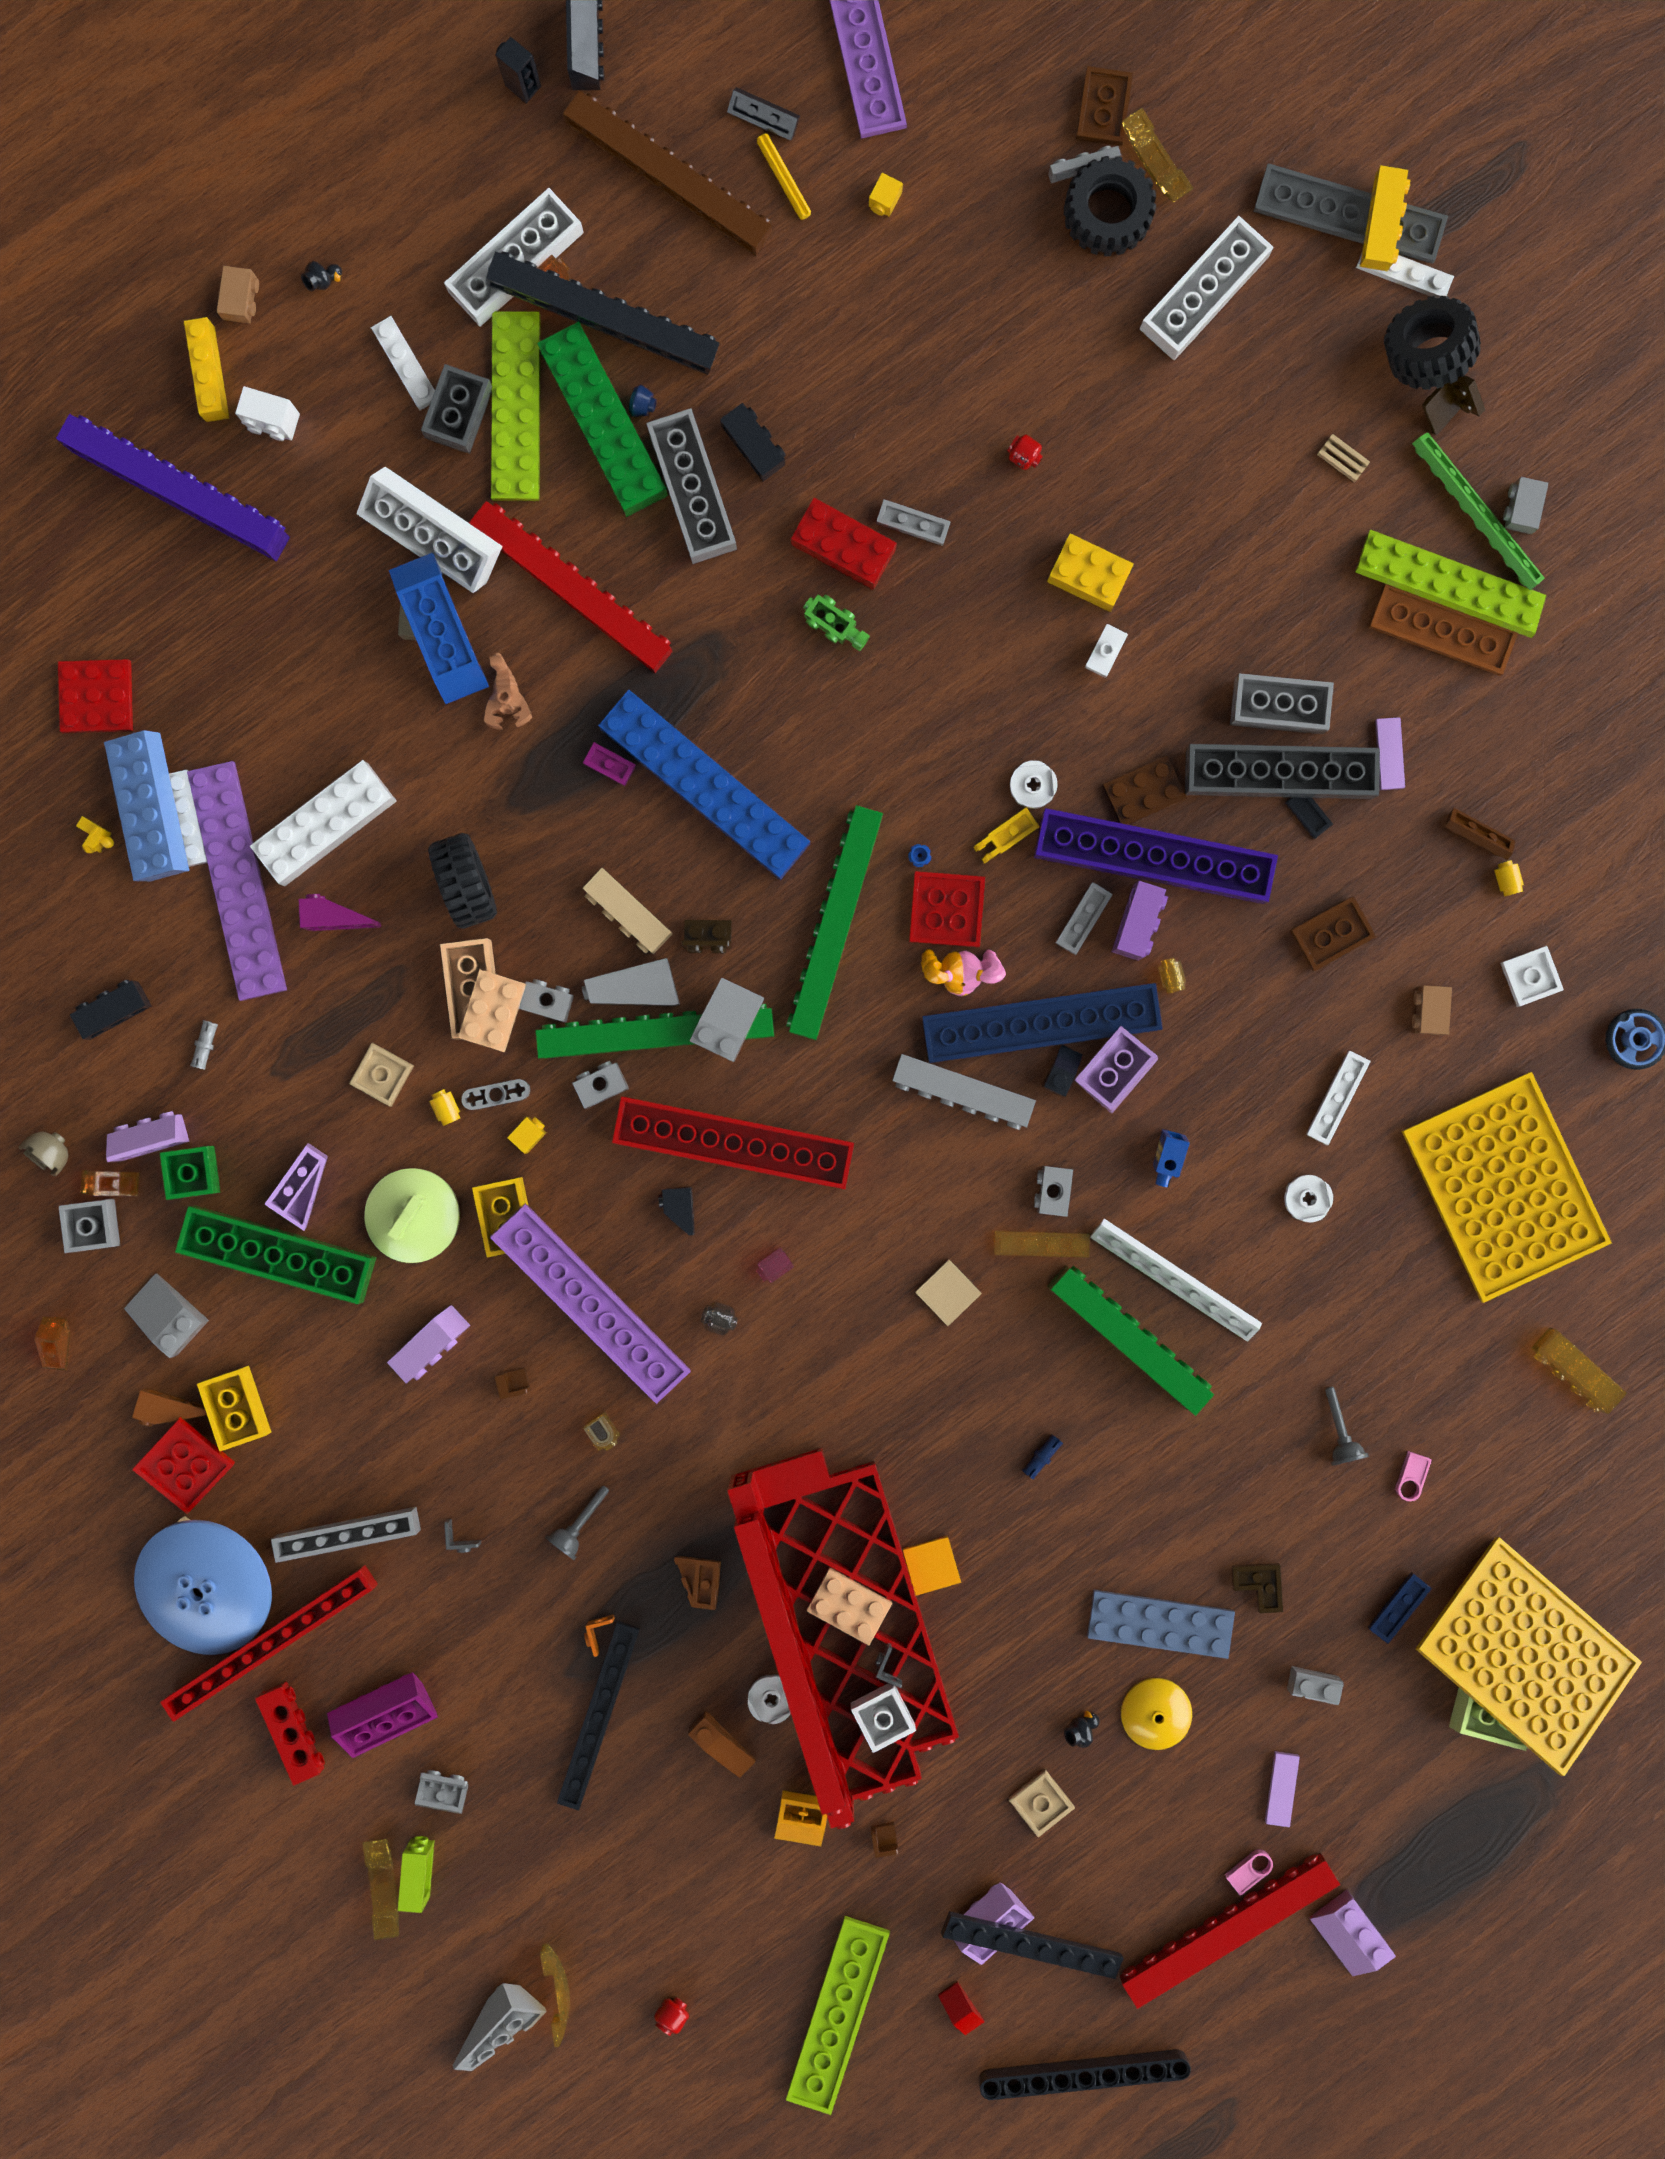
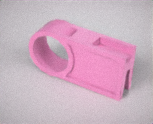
M1410 1451L1407 1452L1395 1488L1399 1497L1410 1502L1420 1497L1432 1459ZM1409 1480L1414 1481L1417 1487L1415 1494L1411 1497H1404L1401 1493L1402 1484Z
M1261 1849L1254 1850L1224 1875L1241 1896L1272 1871L1273 1861L1266 1851ZM1255 1857H1267V1867L1259 1871L1253 1869L1252 1862Z

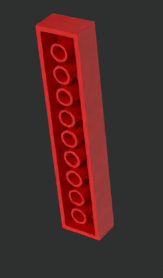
M621 1096L612 1140L614 1144L840 1189H846L854 1142L623 1096Z

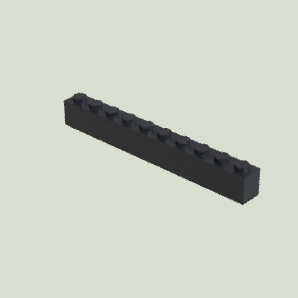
M495 251L486 276V286L708 375L720 342H717L716 338L709 334L700 335L693 332L694 329L687 325L678 326L671 323L672 321L665 316H653L643 307H631L621 298H609L599 289L592 288L590 290L582 287L579 281L569 279L568 281L560 278V275L552 270H547L546 272L540 270L536 264L530 261H524V263L518 261L508 252L502 251L499 253Z

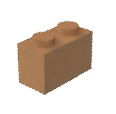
M223 266L217 313L222 320L251 324V317L256 312L254 296L259 290V280L251 269Z
M1423 985L1419 986L1418 991L1414 992L1413 1001L1417 1007L1416 1014L1412 1018V1027L1415 1028L1416 1034L1449 1035L1452 987Z

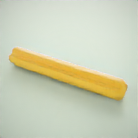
M766 133L762 134L757 138V144L798 217L801 220L808 218L811 215L810 208L769 135Z

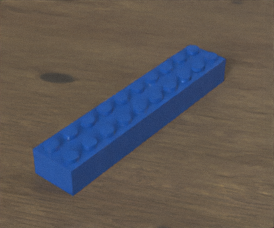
M630 690L624 694L598 725L601 731L779 880L784 877L810 846V841Z

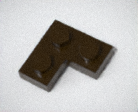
M1279 1563L1232 1565L1234 1591L1257 1590L1259 1613L1283 1612L1281 1566Z

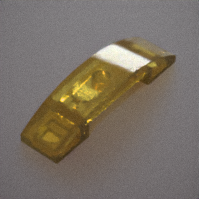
M1140 108L1122 121L1126 134L1144 167L1163 193L1173 203L1194 189L1182 169L1178 170L1153 132L1155 127L1143 108Z
M380 1839L363 1842L365 1866L368 1867L373 1905L372 1924L374 1940L398 1937L397 1889L388 1840Z
M543 1944L540 1951L543 1975H553L559 2014H554L551 2027L554 2046L559 2047L569 2018V1986L558 1956L549 1944Z

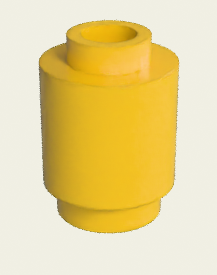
M1511 860L1498 864L1499 869L1494 871L1500 892L1503 891L1504 897L1523 892L1522 885L1524 884L1518 863L1513 864Z
M443 1089L431 1095L433 1100L429 1101L438 1122L441 1121L442 1125L445 1126L460 1119L458 1114L460 1110L451 1091L446 1093Z

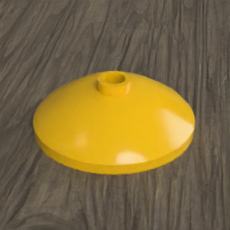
M1149 1678L1135 1684L1127 1692L1121 1706V1720L1126 1733L1135 1743L1147 1749L1162 1750L1176 1745L1187 1734L1192 1721V1708L1187 1695L1177 1684L1163 1678ZM1156 1715H1162L1163 1719L1161 1721H1155Z

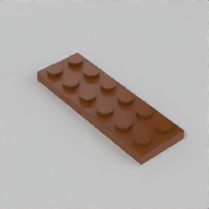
M1388 584L1383 586L1368 627L1498 676L1504 674L1518 635L1517 632Z

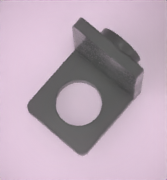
M452 1519L445 1521L446 1550L457 1549V1553L470 1552L471 1548H478L481 1545V1540L453 1542Z
M888 1643L884 1653L879 1652L876 1658L875 1666H877L875 1675L876 1678L901 1688L903 1685L901 1679L883 1672L892 1650V1645Z

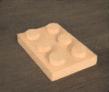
M479 969L458 1038L505 1052L526 984Z
M829 1567L807 1608V1612L861 1642L870 1645L892 1602Z

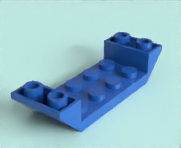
M434 553L389 570L403 610L445 704L489 687L442 577L443 574Z

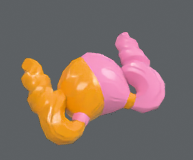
M926 949L922 954L921 965L925 978L933 984L944 983L947 990L957 996L970 994L980 985L981 981L987 984H995L1003 980L1006 975L1004 967L1001 965L996 953L992 950H987L984 953L982 961L967 951L951 952L943 959L942 963L937 960V956H935L931 949Z

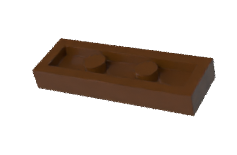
M1456 808L1451 810L1445 825L1451 832L1469 839L1475 845L1482 846L1491 851L1495 856L1506 860L1511 857L1515 840Z

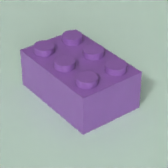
M1138 881L1133 885L1111 952L1137 961L1150 954L1153 946L1150 938L1158 930L1161 919L1157 917L1159 912L1164 910L1168 896H1165L1166 889L1142 881Z

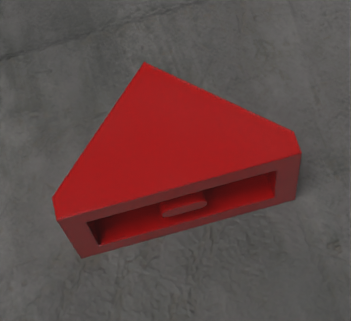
M958 1981L938 1994L953 2026L964 2035H967L985 2022Z

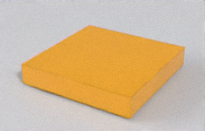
M948 1536L903 1548L916 1596L961 1583Z

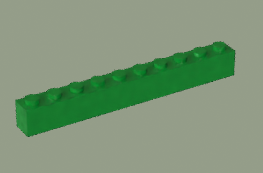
M857 805L854 811H849L846 824H850L848 834L843 832L839 845L843 847L841 856L836 855L833 869L837 870L835 878L829 879L826 891L830 892L828 901L823 900L819 913L823 914L821 924L816 923L813 936L817 937L815 946L810 945L806 959H809L810 963L808 969L803 968L800 977V982H804L802 990L796 991L793 1004L797 1005L794 1014H789L786 1027H790L789 1033L817 1041L883 817L881 812Z
M767 1004L761 1005L745 1040L775 1037L772 1008H767ZM696 1011L682 1012V1016L673 1017V1013L659 1014V1019H650L649 1015L635 1016L636 1021L627 1022L626 1017L613 1018L612 1023L603 1024L602 1020L588 1021L589 1025L579 1026V1022L565 1023L564 1028H556L555 1024L541 1025L542 1030H536L538 1059L694 1045L695 1043L690 1042V1039L702 1014L697 1015Z

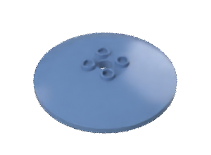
M187 1520L169 1525L160 1530L146 1543L136 1563L134 1585L139 1606L151 1626L162 1637L177 1647L193 1653L206 1655L228 1653L239 1649L251 1641L267 1620L272 1601L271 1582L267 1569L251 1544L238 1533L223 1525L204 1520ZM193 1588L200 1589L203 1597L196 1596Z

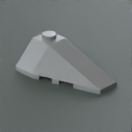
M502 1983L485 2003L453 2064L454 2070L473 2071L495 2054V2048L505 2043L508 2045L514 2041L513 2035L521 2029L526 2032L533 2027L547 2012L545 2007L520 1985Z

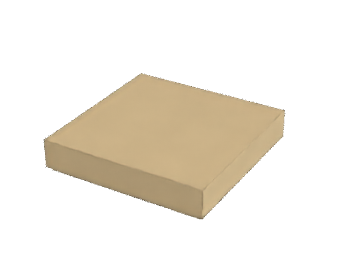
M371 1043L349 1084L392 1107L414 1065Z
M949 1259L915 1291L947 1326L982 1294Z
M1046 1769L1008 1798L1037 1837L1041 1836L1075 1809L1073 1803Z

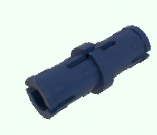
M1051 1434L1040 1450L1037 1449L1034 1452L1035 1456L1022 1471L1034 1480L1046 1464H1050L1051 1457L1064 1443Z

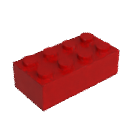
M813 498L791 538V545L872 590L876 587L896 551L897 545L893 540L816 498Z

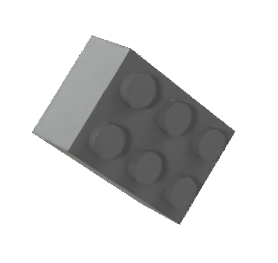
M444 364L421 428L424 437L470 454L492 393L490 380Z

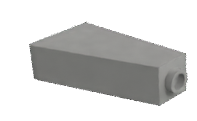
M667 958L584 980L585 986H582L585 1000L589 999L591 1004L680 1005Z

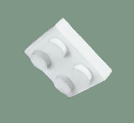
M1547 946L1501 962L1517 1007L1564 990Z

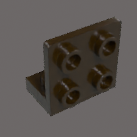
M1466 375L1463 377L1459 376L1457 381L1452 384L1449 382L1444 384L1442 388H1436L1422 404L1431 431L1435 435L1440 433L1460 409L1465 413L1469 414L1471 412L1477 416H1480L1485 411L1475 380Z
M684 920V941H682V946L684 949H687L688 953H703V949H711L712 953H726V949H731V920Z

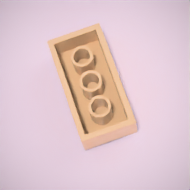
M488 938L440 944L452 1039H461L458 1036L479 969L496 974L492 941Z

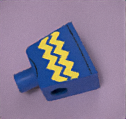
M1162 1129L1153 1163L1155 1171L1158 1172L1155 1184L1169 1187L1172 1176H1180L1190 1144L1184 1134ZM1167 1160H1172L1170 1164H1165Z

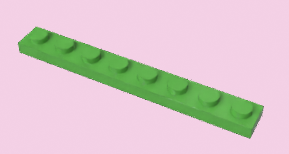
M1427 432L1414 441L1412 444L1415 447L1416 453L1430 465L1431 472L1443 481L1447 492L1455 496L1459 501L1460 508L1471 516L1476 528L1487 536L1491 547L1499 551L1503 556L1505 564L1518 575L1520 583L1531 590L1544 580V576L1430 434Z

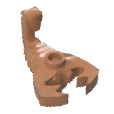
M495 653L494 656L490 657V665L496 670V678L493 685V695L489 698L486 706L484 722L490 728L503 730L499 725L503 719L494 715L513 714L521 710L513 715L515 719H518L515 725L520 727L532 718L530 709L523 696L519 693L517 682L502 655Z

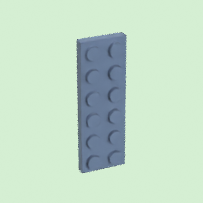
M1094 1590L1087 1637L1089 1639L1228 1659L1235 1611Z

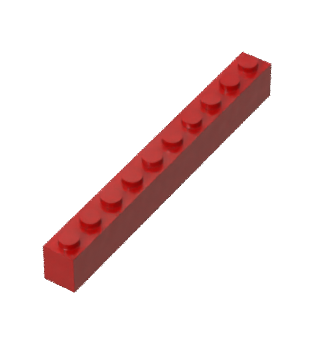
M486 501L470 520V525L502 546V553L652 672L656 673L673 652L669 646L671 642L661 634L656 636L651 632L653 628L644 620L639 622L632 617L634 613L625 605L622 607L618 606L614 602L616 600L614 596L606 590L603 593L596 588L598 584L590 577L586 576L583 578L577 573L579 569L569 561L564 563L560 560L559 557L561 555L552 547L545 548L541 544L542 540L533 532L530 534L526 533L523 530V524L514 517L511 520L504 515L506 511L498 504L494 503L491 505Z
M366 1565L362 1566L169 1694L160 1702L171 1720L173 1722L372 1591L378 1583Z
M1322 1854L1309 1856L1305 1859V1863L1297 1868L1292 1867L1288 1869L1284 1876L1277 1880L1272 1879L1268 1881L1264 1888L1258 1892H1250L1240 1903L1227 1906L1222 1914L1217 1917H1209L1204 1921V1925L1197 1929L1188 1930L1176 1942H1168L1163 1947V1950L1156 1954L1151 1953L1147 1955L1143 1962L1137 1966L1126 1968L1122 1975H1120V1979L1136 2008L1142 2007L1340 1886Z

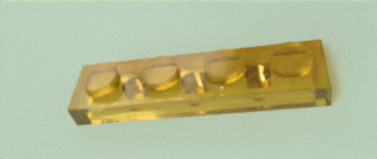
M995 1231L994 1254L1089 1258L1090 1234Z

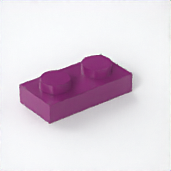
M595 742L583 761L584 765L623 786H626L636 767L632 762Z

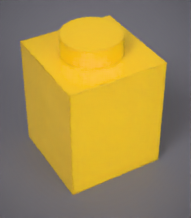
M881 173L869 197V207H871V210L878 215L890 217L902 194L903 183Z
M526 1117L510 1134L508 1139L524 1154H528L547 1132L543 1130L545 1125L536 1117L533 1119Z

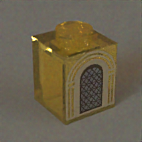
M605 1412L583 1427L598 1451L603 1448L608 1451L618 1444L616 1439L619 1438L620 1433Z

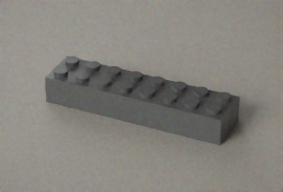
M1189 744L1186 748L1185 795L1374 799L1379 796L1380 748Z

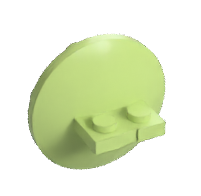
M402 1169L385 1176L372 1189L365 1206V1226L370 1239L383 1254L400 1262L417 1263L436 1257L450 1245L459 1227L460 1209L452 1188L440 1176L423 1169Z

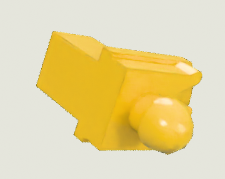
M81 817L76 826L89 834L82 845L86 853L96 851L100 853L103 847H113L114 842L110 837L111 832L88 818Z

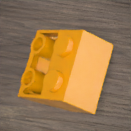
M782 1790L774 1839L821 1846L827 1814H821L817 1797Z

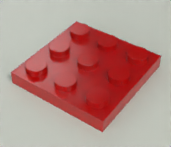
M129 659L58 661L59 724L61 733L133 731L131 661Z
M915 871L909 942L980 948L985 877Z
M180 1417L139 1460L132 1470L188 1514L232 1468L235 1461L224 1452H219L218 1447Z

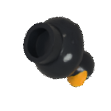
M312 261L306 265L305 272L301 274V280L309 291H314L315 289L326 290L330 286L331 280L340 282L342 269L337 264H330L325 270L321 264Z
M1085 1711L1084 1718H1074L1069 1727L1064 1730L1067 1743L1072 1747L1086 1748L1090 1746L1093 1742L1091 1730L1099 1726V1717L1094 1713Z

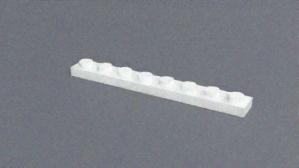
M1103 1219L1093 1231L1090 1238L1247 1342L1260 1330L1262 1325L1260 1321L1106 1219Z

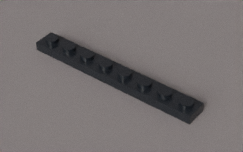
M617 1621L557 1804L580 1810L640 1630L638 1627Z
M950 1911L941 1930L942 1937L1112 1979H1116L1124 1959L1119 1952Z

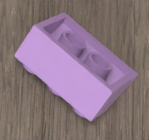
M1120 1026L1075 1081L1110 1113H1113L1157 1062L1158 1056Z
M173 1111L160 1114V1119L151 1121V1118L136 1121L137 1126L129 1128L128 1124L115 1127L113 1133L107 1134V1162L124 1161L190 1142L182 1115H174Z
M1001 1882L991 1887L988 1893L981 1900L974 1902L964 1914L1023 1929L1034 1919V1916L1016 1895ZM955 1941L962 1953L981 1965L997 1952L996 1950Z
M1345 1890L1309 1917L1352 1976L1377 1971L1396 1957L1348 1890Z

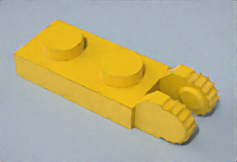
M1026 807L989 833L988 837L973 848L976 852L980 851L992 841L996 849L986 854L982 859L984 863H987L999 853L1002 854L1040 826Z

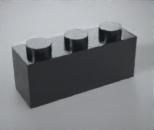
M510 37L506 42H502L498 46L495 56L505 86L527 104L541 88L540 79L533 55Z
M741 403L720 419L721 427L762 482H764L785 466L784 457L786 454L780 445L777 444L775 446L770 440L772 436L765 426L760 427L756 421L758 417L751 407L746 408Z
M129 979L124 980L116 985L117 989L114 991H104L96 996L97 1000L90 1004L84 1002L75 1007L76 1011L69 1015L83 1040H92L152 1007L139 982L130 981Z

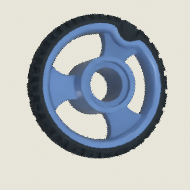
M1630 1009L1621 1012L1612 1020L1606 1031V1047L1610 1056L1616 1063L1628 1069L1641 1070L1655 1065L1665 1054V1024L1657 1015L1645 1009ZM1634 1017L1647 1019L1654 1025L1656 1030L1651 1033L1647 1028L1635 1027ZM1618 1027L1625 1030L1621 1037L1625 1050L1621 1053L1618 1051L1615 1042ZM1635 1033L1639 1034L1641 1038L1639 1045H1636L1633 1041ZM1651 1044L1657 1047L1651 1057L1644 1061L1636 1062L1635 1055L1637 1051L1646 1050Z

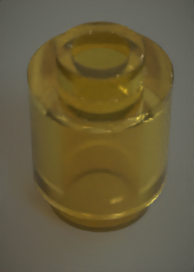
M1175 958L1161 961L1162 966L1158 967L1163 989L1166 988L1167 994L1186 989L1184 983L1187 982L1181 961L1176 962Z

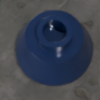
M643 385L636 386L632 392L629 403V413L632 417L648 416L650 412L653 413L655 410L657 399L653 398L654 394Z

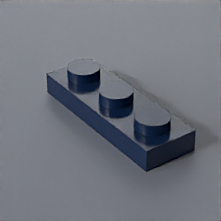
M1411 1572L1368 1628L1389 1644L1432 1588Z

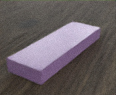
M1376 719L1377 748H1380V790L1404 789L1401 719Z
M1274 1752L1265 1816L1266 1824L1290 1827L1300 1758L1298 1754Z

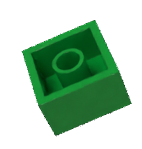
M214 1146L160 1153L166 1200L221 1192Z

